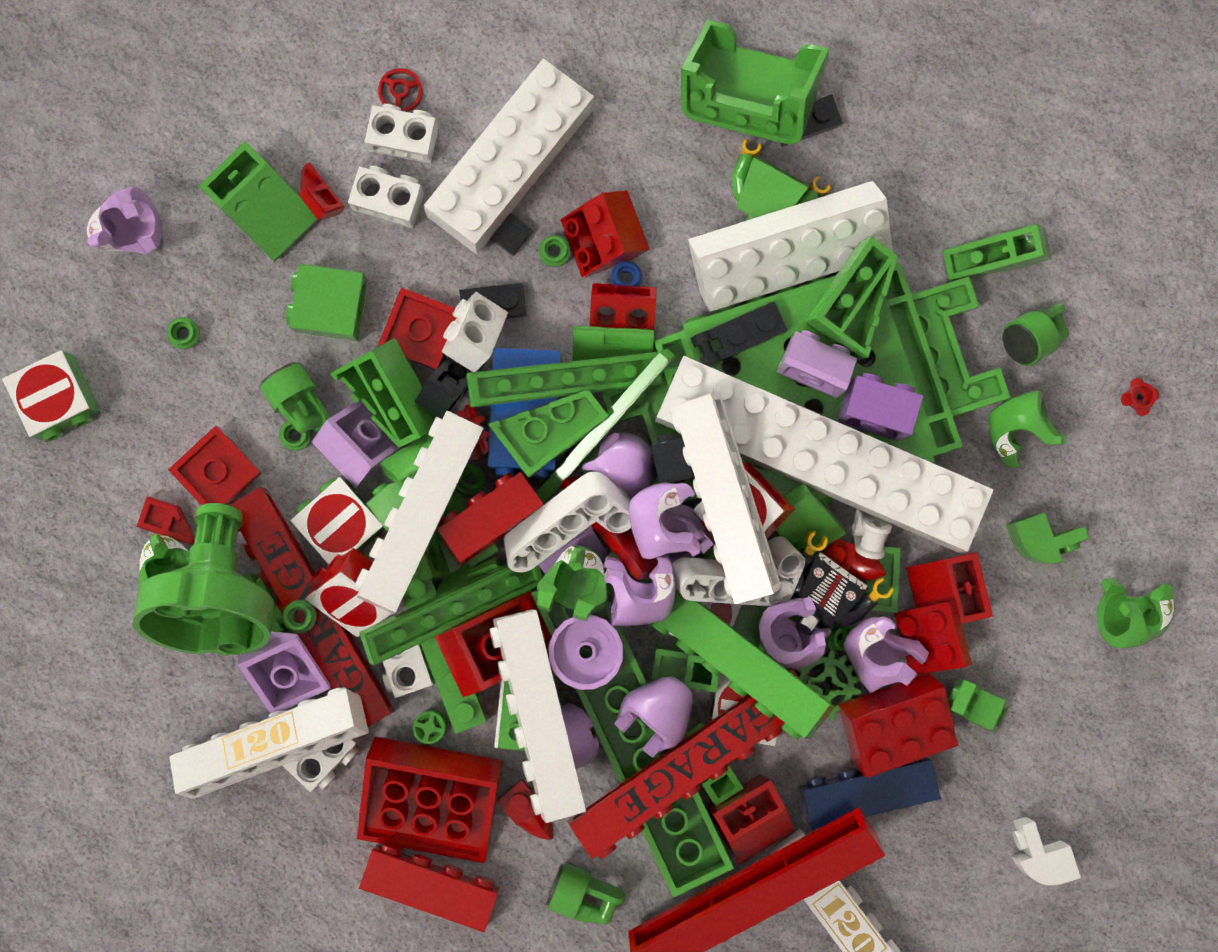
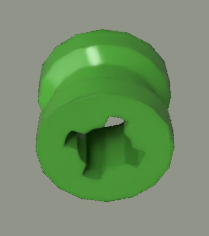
M434 709L422 712L413 722L414 736L424 744L438 742L448 729L445 715Z

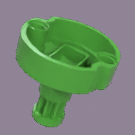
M220 503L203 504L196 509V536L194 546L189 551L187 566L150 577L142 582L138 588L132 624L140 636L156 645L171 650L198 655L204 653H218L224 656L245 654L256 651L269 642L274 613V600L264 589L235 572L237 553L235 552L237 532L242 527L243 514L239 509Z

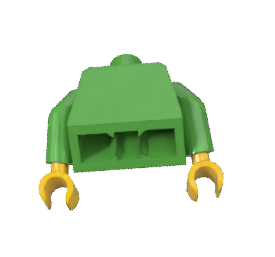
M749 139L743 141L741 155L732 172L733 197L738 201L736 207L747 213L744 221L823 197L830 190V184L825 190H820L816 187V182L820 176L815 177L809 185L759 157L760 143H758L756 150L750 151L746 148Z

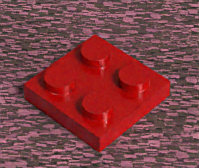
M401 287L377 347L395 338L406 359L437 370L445 356L442 350L447 339L443 335L450 323L456 320V317L453 316L455 308Z
M214 426L168 469L200 505L208 503L228 505L262 474L219 426Z
M956 600L900 610L894 613L900 637L919 641L929 652L923 664L919 663L912 655L905 656L907 665L917 675L964 668L972 665Z

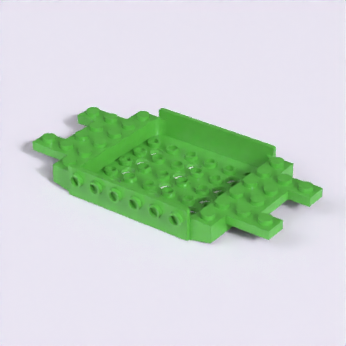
M901 263L895 265L888 293L884 297L879 313V324L875 328L870 347H872L871 352L874 355V363L870 367H862L856 361L850 382L856 376L862 377L863 373L873 374L883 378L882 383L895 387L896 383H901L914 387V393L923 395L912 435L900 441L857 428H850L926 461L935 463V456L963 447L953 419L954 416L1011 398L1001 368L972 377L969 376L949 317L979 307L969 276L911 295ZM826 276L818 277L808 281L807 285L798 288L790 286L777 291L776 295L765 298V295L755 297L746 301L747 304L738 307L730 305L718 309L716 314L707 317L698 315L689 318L682 325L681 332L655 340L653 343L655 352L659 353L667 348L675 355V359L661 374L663 384L650 386L618 423L642 416L651 445L657 444L656 438L669 434H676L677 439L682 438L681 433L656 422V417L683 356L701 363V353L698 347L694 348L690 338L775 301L788 329L787 333L731 357L740 363V372L732 377L801 407H804L805 403L809 400H817L823 407L821 415L836 421L844 393L835 399L808 386L800 387L794 380L776 372L785 353L784 342L791 338L795 331L802 333L803 330L809 331L821 338L819 342L831 347L834 344L808 325L805 320L835 276L826 278ZM718 339L710 342L714 352L722 350ZM722 362L711 366V368L723 372ZM627 389L602 393L607 412ZM690 466V467H691V471H692L693 480H694V479H695V476H694V473H693V470H692V466ZM756 468L783 497L801 485L767 469ZM658 477L655 478L652 485L659 484ZM693 480L683 482L688 484L694 491ZM810 489L824 505L833 503L831 497ZM696 493L694 497L689 496L685 498L681 504L698 499Z

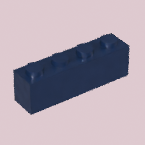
M927 757L869 778H865L861 771L857 772V768H849L837 772L838 777L826 780L825 776H816L806 779V785L799 786L807 822L812 830L821 828L858 807L865 817L941 799L932 760Z

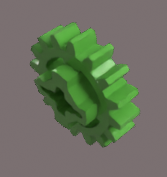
M828 650L826 657L822 655L812 665L797 671H799L798 678L830 702L831 699L839 694L843 695L834 704L835 708L828 716L829 720L834 721L835 712L838 711L840 713L838 704L853 700L851 699L853 694H861L859 689L854 688V683L859 682L860 679L858 676H852L851 672L854 671L852 664L844 665L847 658L845 655L841 654L837 659H834L835 652ZM822 663L818 672L812 676L807 675L811 668ZM836 666L842 671L846 683L840 682L835 675ZM827 676V681L838 686V688L831 687V689H825L823 694V689L811 682L824 681Z

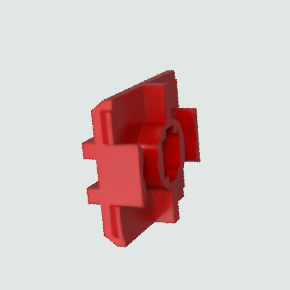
M470 404L465 405L464 410L456 412L458 416L483 427L482 424L485 421L483 415L478 417L475 407L471 408ZM482 430L471 453L473 461L479 460V462H482L489 451V431L483 432Z

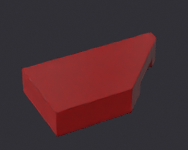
M310 162L306 163L301 170V199L319 221L340 215L345 209L344 205Z
M147 496L136 527L162 536H169L177 541L194 546L195 536L181 507Z

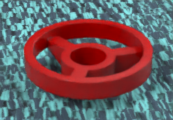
M397 68L390 70L379 82L378 95L382 104H387L382 96L384 83L390 86V92L396 99V106L401 108L402 100L408 97L410 89L419 86L417 99L410 106L401 108V111L409 112L415 109L422 99L423 88L417 75L408 69ZM402 73L410 75L415 80L406 82L404 79L391 80L389 77ZM397 85L405 86V91L401 94L395 93L394 89Z

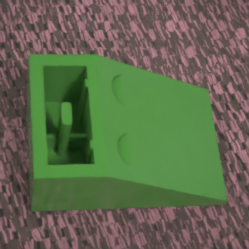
M246 141L199 185L274 262L318 220L301 197Z

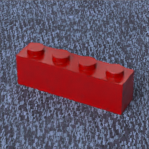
M383 843L382 846L376 845L373 848L359 889L485 932L500 887L494 886L495 881L480 875H476L475 879L463 875L464 871L453 865L446 864L444 868L434 865L431 858L421 854H414L413 857L401 853L402 849L393 844Z

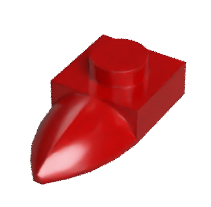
M837 539L824 549L823 554L860 581L874 580L886 575V571L878 559L861 556L856 552L854 544Z
M523 779L519 780L497 799L496 802L517 827L520 826L535 837L545 840L553 839L552 822L546 823L542 819L541 814L535 815L530 795L535 793Z

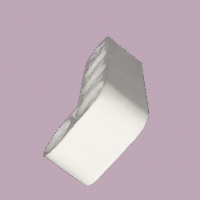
M600 472L584 474L505 535L504 544L508 567L515 572L521 573L533 569L595 522H598L612 533L628 531L631 528L628 494Z
M778 536L768 541L782 588L774 594L738 604L772 606L791 599L803 571L805 559L786 537ZM683 557L672 563L676 579V589L686 600L735 604L733 597H730L726 592L724 586L726 575L723 565L719 564L717 560Z

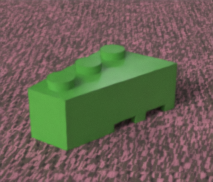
M872 236L860 241L805 322L834 344L849 349L851 351L850 355L857 358V360L869 358L872 348L870 344L875 328L879 324V313L884 297L887 296L898 256Z
M395 338L329 373L336 381L341 379L353 392L350 396L356 403L361 401L374 414L371 419L398 448L424 436L430 431L436 417L415 402L423 387Z

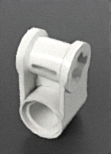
M857 509L852 526L856 552L870 559L884 558V542L888 534L891 533V523Z

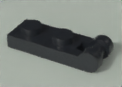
M775 301L717 327L701 332L690 338L694 348L698 347L701 353V363L711 367L787 333L788 329ZM718 339L722 350L714 352L710 342Z

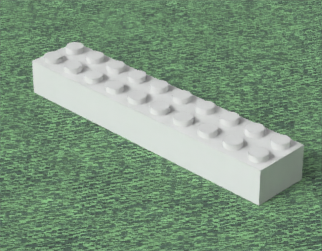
M683 356L656 417V422L676 430L672 419L673 414H675L673 406L711 393L720 392L741 459L801 485L804 483L810 489L958 553L968 552L994 489Z

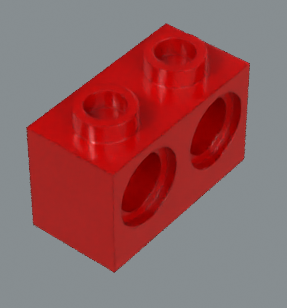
M592 283L589 326L654 330L657 287ZM610 307L615 312L611 315H604L599 309ZM635 309H642L647 314L643 317H635L631 312Z

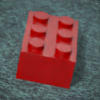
M511 472L507 473L494 483L495 486L492 492L487 495L483 491L467 501L466 510L460 514L454 510L439 521L440 528L437 529V535L459 567H462L501 540L510 530L544 505L521 472L515 476Z
M531 591L435 636L462 697L483 691L502 681L498 668V662L503 661L500 647L494 648L490 635V628L495 627L493 619L531 609L537 610L547 655L549 656V643L552 636Z
M930 673L913 678L907 686L903 683H898L838 704L852 760L865 778L959 746L945 688Z

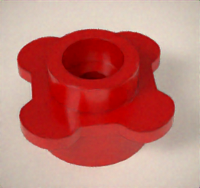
M1135 378L1131 380L1129 390L1121 395L1120 400L1122 405L1135 409L1137 415L1145 416L1150 412L1149 407L1158 400L1159 391L1150 384L1144 383L1141 378ZM1138 394L1142 395V400L1137 398Z

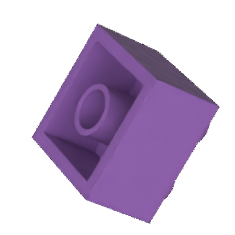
M863 373L862 377L856 376L844 392L836 422L896 441L912 435L923 395L914 393L915 388L906 384L896 383L895 387L882 383L883 378L873 374Z

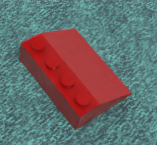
M375 736L365 761L357 839L379 844L389 843L400 848L485 863L504 760Z

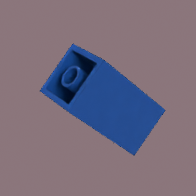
M494 348L493 370L561 363V353L556 350ZM560 397L491 405L490 423L548 405L550 402L559 400ZM490 428L488 467L493 472H496L498 478L503 477L509 472L513 476L519 472L524 473ZM558 457L530 477V479L548 480L550 474L557 470Z

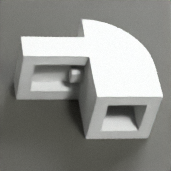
M1027 817L1013 820L1016 830L1013 831V837L1020 851L1023 850V852L1013 855L1012 859L1024 874L1041 884L1052 886L1081 878L1070 845L1060 840L1043 846L1035 821Z

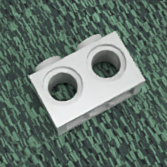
M383 104L382 107L372 105L365 144L369 152L431 164L439 127L432 114L426 111L414 110L413 113L401 111V108L392 104ZM391 123L395 125L391 133H380V128L384 124ZM422 129L426 131L425 136L420 140L410 138L415 130Z
M371 165L369 169L359 166L348 200L352 210L413 229L424 196V191L421 185L418 184V180L407 175H400L399 178L387 175L388 171ZM372 184L380 186L379 192L376 195H365V190L368 186ZM402 193L410 195V200L407 204L401 206L395 204V199L398 195Z
M475 292L467 301L462 299L453 312L456 320L450 323L443 335L447 341L442 353L472 372H476L491 357L508 312L478 292Z
M421 643L383 661L386 673L382 674L383 682L387 692H393L394 698L436 683ZM403 667H409L415 672V681L412 685H405L401 682L399 674Z
M357 737L343 742L341 751L327 748L282 766L309 792H312L318 786L323 790L337 776L333 770L341 762L346 766L358 754L359 750L355 747L361 742V739ZM309 758L319 762L320 773L318 775H312L307 771L306 762Z

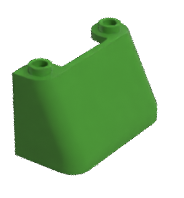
M707 19L681 67V109L688 118L697 122L784 144H796L801 140L806 129L828 62L829 48L806 44L799 48L795 60L737 47L736 33L729 25Z

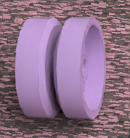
M594 614L589 616L588 621L574 619L573 617L565 620L554 631L549 643V662L554 674L566 685L579 690L596 689L607 684L618 673L623 660V644L617 629L607 619ZM583 645H588L592 648L593 653L590 657L583 658L580 655V648Z

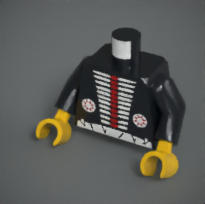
M811 530L806 534L805 541L807 546L800 550V554L805 559V565L791 599L811 597L816 607L814 615L807 618L800 616L795 624L797 630L809 636L813 634L817 626L821 629H830L833 626L844 628L861 621L878 604L877 600L879 598H888L893 593V586L885 594L877 592V586L884 578L875 580L872 587L873 591L870 594L867 593L869 589L867 585L820 552L828 543L825 535L819 544L812 545L811 540L816 533L815 530Z

